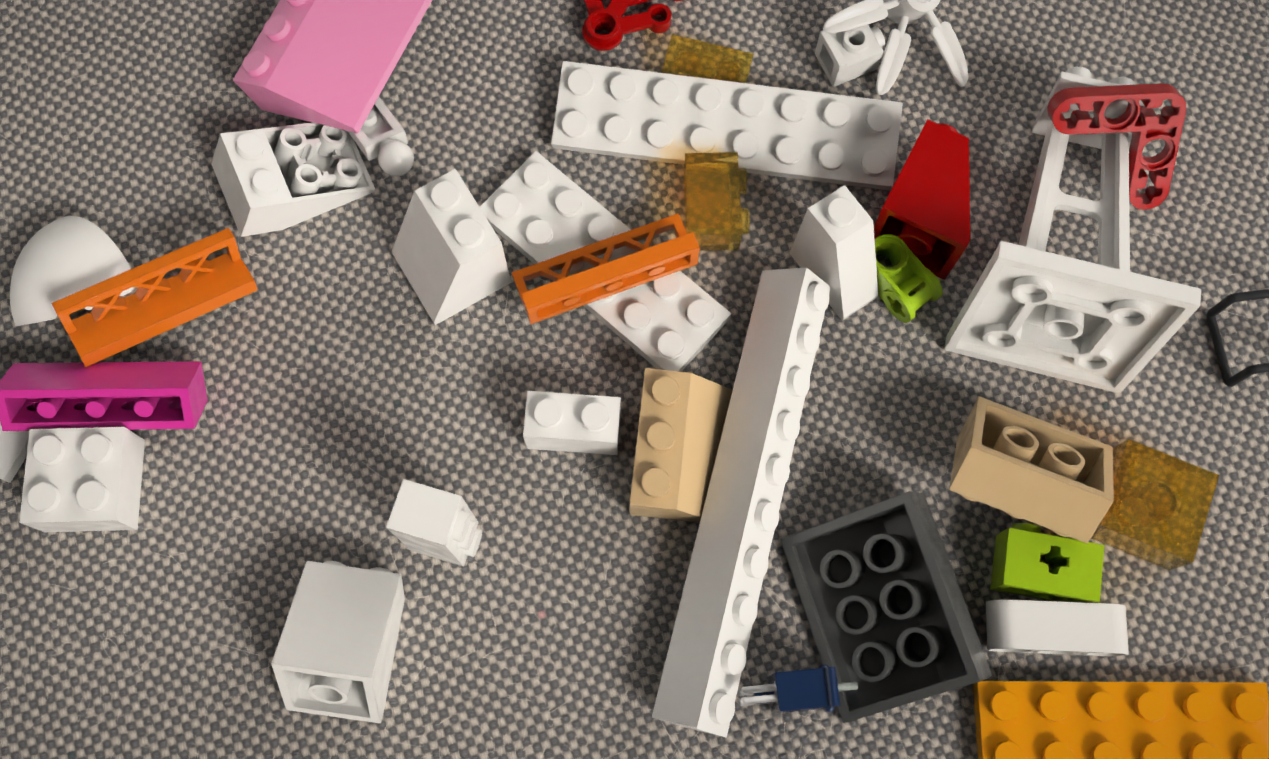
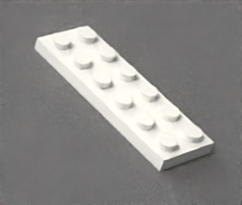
M537 151L480 206L492 228L533 264L631 230ZM644 240L638 241V242H640V243H642V244L645 243ZM626 246L615 249L609 262L638 251ZM604 254L598 255L596 257L602 259ZM585 261L573 264L568 276L596 266ZM562 269L556 270L554 272L560 274ZM681 271L584 305L588 311L656 369L679 372L684 370L731 317V313Z

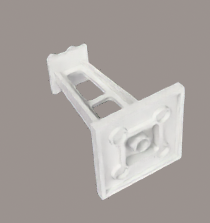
M1072 67L1066 72H1061L1032 126V133L1043 135L1045 138L1019 244L1000 241L946 336L944 350L1120 394L1200 307L1201 289L1130 272L1129 132L1063 134L1052 123L1048 116L1047 106L1054 94L1062 89L1071 87L1135 85V83L1127 77H1116L1109 82L1093 79L1088 69ZM1119 99L1111 102L1106 107L1104 116L1111 119L1121 116L1128 107V101ZM1140 100V101H1139L1140 107H1145L1144 104H1143V103L1141 102V100ZM1076 103L1071 104L1069 111L1062 112L1065 119L1070 118L1072 111L1079 110ZM1088 111L1091 118H1093V111ZM1068 141L1102 149L1099 201L1068 195L1060 190L1059 183ZM1054 210H1064L1089 216L1098 222L1097 264L1046 252Z

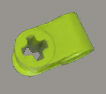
M885 234L875 239V254L887 257L892 264V267H886L881 265L876 259L878 295L884 301L888 310L898 320L908 323L915 318V312L928 301H937L941 298L943 288L937 277L920 262L898 236Z

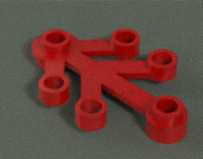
M584 0L589 14L582 27L584 41L595 50L608 51L617 47L625 34L647 28L654 33L666 32L671 26V10L664 4H654L646 12L622 17L629 6L652 0H611L606 9H604L601 0ZM656 15H661L666 19L658 22L652 18ZM600 30H607L608 32H610L606 35L597 34V32Z

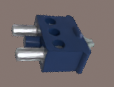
M823 664L817 669L773 673L767 677V685L747 686L738 689L737 696H753L742 697L737 701L740 706L771 703L772 714L823 709L824 712L830 713L834 711V707L841 706L839 692L857 690L858 684L857 682L837 683L836 668Z

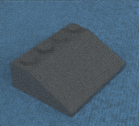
M909 491L781 539L822 663L828 665V667L836 668L837 683L857 682L858 684L857 690L839 692L841 706L837 707L843 723L977 683L993 676L924 493Z

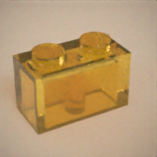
M738 152L685 153L683 177L687 234L694 232L700 246V251L739 250L742 235L749 234L750 221L749 209L741 208L740 194L747 193L746 168H739Z

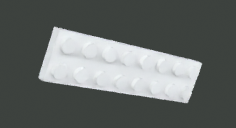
M563 61L551 145L554 149L891 190L894 181L903 103Z

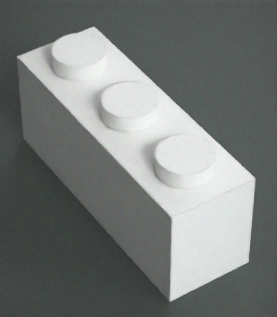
M403 479L386 528L411 551L464 567L467 556L474 557L476 555L482 537V530L477 529L479 522L462 496Z

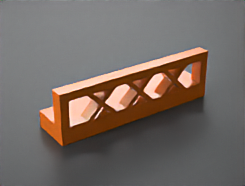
M677 213L511 272L531 325L698 264L700 246L694 232L687 234L680 215ZM671 229L674 230L677 238L650 247L657 234ZM643 239H646L644 244L638 242ZM626 246L638 251L609 262L615 249ZM604 254L602 259L596 257L598 255ZM585 261L596 266L568 276L573 264ZM562 269L560 274L554 272L556 270ZM540 276L554 281L529 291L525 284V281Z
M226 228L51 304L85 367H88L257 291V286L241 259L233 233L229 228ZM224 247L226 248V254L212 260H206L210 253ZM175 268H182L177 275L168 279L163 278L166 272ZM131 287H139L135 293L126 297H119L122 291ZM87 306L94 307L90 313L71 320L69 314Z

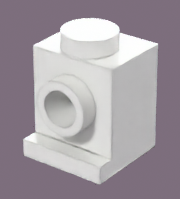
M869 25L837 33H827L823 30L820 31L815 56L830 83L835 87L877 70L884 53L885 39L877 26L870 28Z

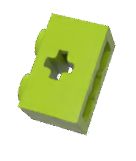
M1014 523L1012 528H1007L996 535L990 590L1048 601L1100 602L1105 545L1092 542L1087 544L1071 537L1042 534L1041 527L1037 525ZM1045 555L1046 562L1054 564L1053 570L1049 571L1048 564L1040 562L1041 556Z

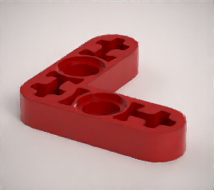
M1164 83L1071 87L1062 89L1054 94L1047 106L1048 116L1055 128L1063 134L1132 132L1129 148V201L1134 207L1142 210L1153 209L1167 198L1186 115V102L1175 87ZM1119 99L1128 101V107L1121 116L1113 119L1104 116L1105 109L1111 102ZM1167 99L1171 106L1163 107L1161 114H1156L1152 108L1161 107L1163 100ZM1140 100H1141V102L1144 104L1145 107H1140V104H1139V101H1140ZM1076 103L1079 110L1072 111L1070 118L1065 119L1062 112L1069 111L1070 105ZM1088 111H1093V118H1091ZM1156 139L1165 140V146L1159 154L1152 157L1142 155L1144 147L1150 141ZM1149 175L1154 186L1147 187L1145 193L1140 194L1137 189L1145 188Z

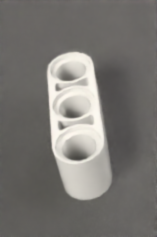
M989 600L985 602L988 651L1084 656L1129 655L1126 606L1033 600Z

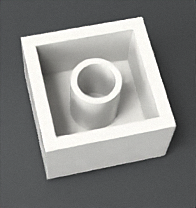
M126 427L29 429L19 523L42 532L138 530L145 440Z

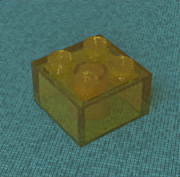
M1127 439L1113 448L1114 502L1091 539L1168 570L1193 563L1219 475Z

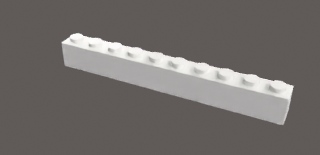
M807 267L762 271L652 718L726 738L730 721L735 712L737 690L741 673L746 664V651L752 625L757 617L758 599L763 578L768 569V556L774 530L779 521V509L785 483L789 478V465L795 439L800 430L799 422L805 396L810 387V374L815 353L820 343L819 335L825 310L829 304L831 286Z

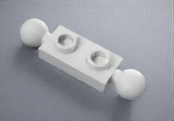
M378 97L359 133L348 132L369 161L378 157L379 165L385 173L391 176H402L411 170L414 163V155L411 148L407 145L408 141L405 130L381 98Z

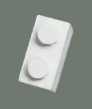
M527 391L523 438L527 449L618 455L621 397Z

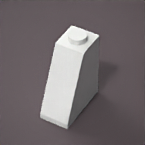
M844 185L807 209L790 251V255L800 268L807 267L831 286L829 305L842 321L878 296L873 220Z

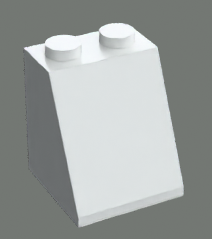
M456 169L414 191L393 246L392 254L434 325H437L510 284L511 279L502 242Z
M306 561L271 663L286 710L381 724L405 601L401 574L393 573L388 569L380 567L371 569L349 567L337 561H326L324 563Z

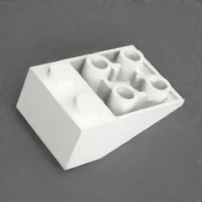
M313 122L220 133L211 163L241 237L284 230L375 191L365 164L349 132Z

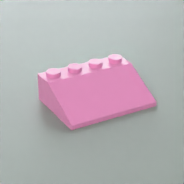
M280 0L270 18L266 21L263 30L248 55L244 58L233 81L263 111L359 133L432 0Z

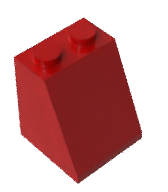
M927 119L874 224V240L885 234L898 236L926 268L943 280L947 278L971 240L969 138L958 133L954 127L948 124L936 123Z

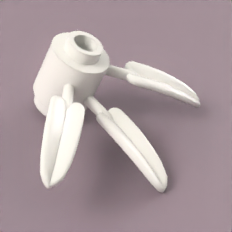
M864 0L837 12L828 18L823 25L825 32L837 33L865 26L886 17L892 22L899 24L898 29H892L889 34L877 76L876 93L877 95H884L896 81L909 50L911 36L905 33L907 24H911L926 15L932 26L931 36L954 80L960 87H964L968 81L967 63L954 30L946 21L939 23L933 12V9L937 7L940 0H884V3L883 0Z

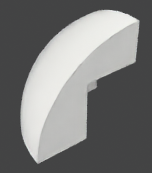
M66 216L57 219L40 229L24 246L13 269L10 284V305L15 326L56 319L58 315L51 303L130 270V265L111 238L94 223L78 216ZM131 287L122 291L119 297L129 296L135 293L139 287ZM87 306L78 311L92 310L94 307Z

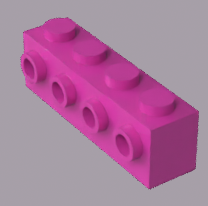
M201 361L97 362L88 367H85L83 362L13 363L0 380V422L3 431L126 427L129 430L195 429L208 402Z

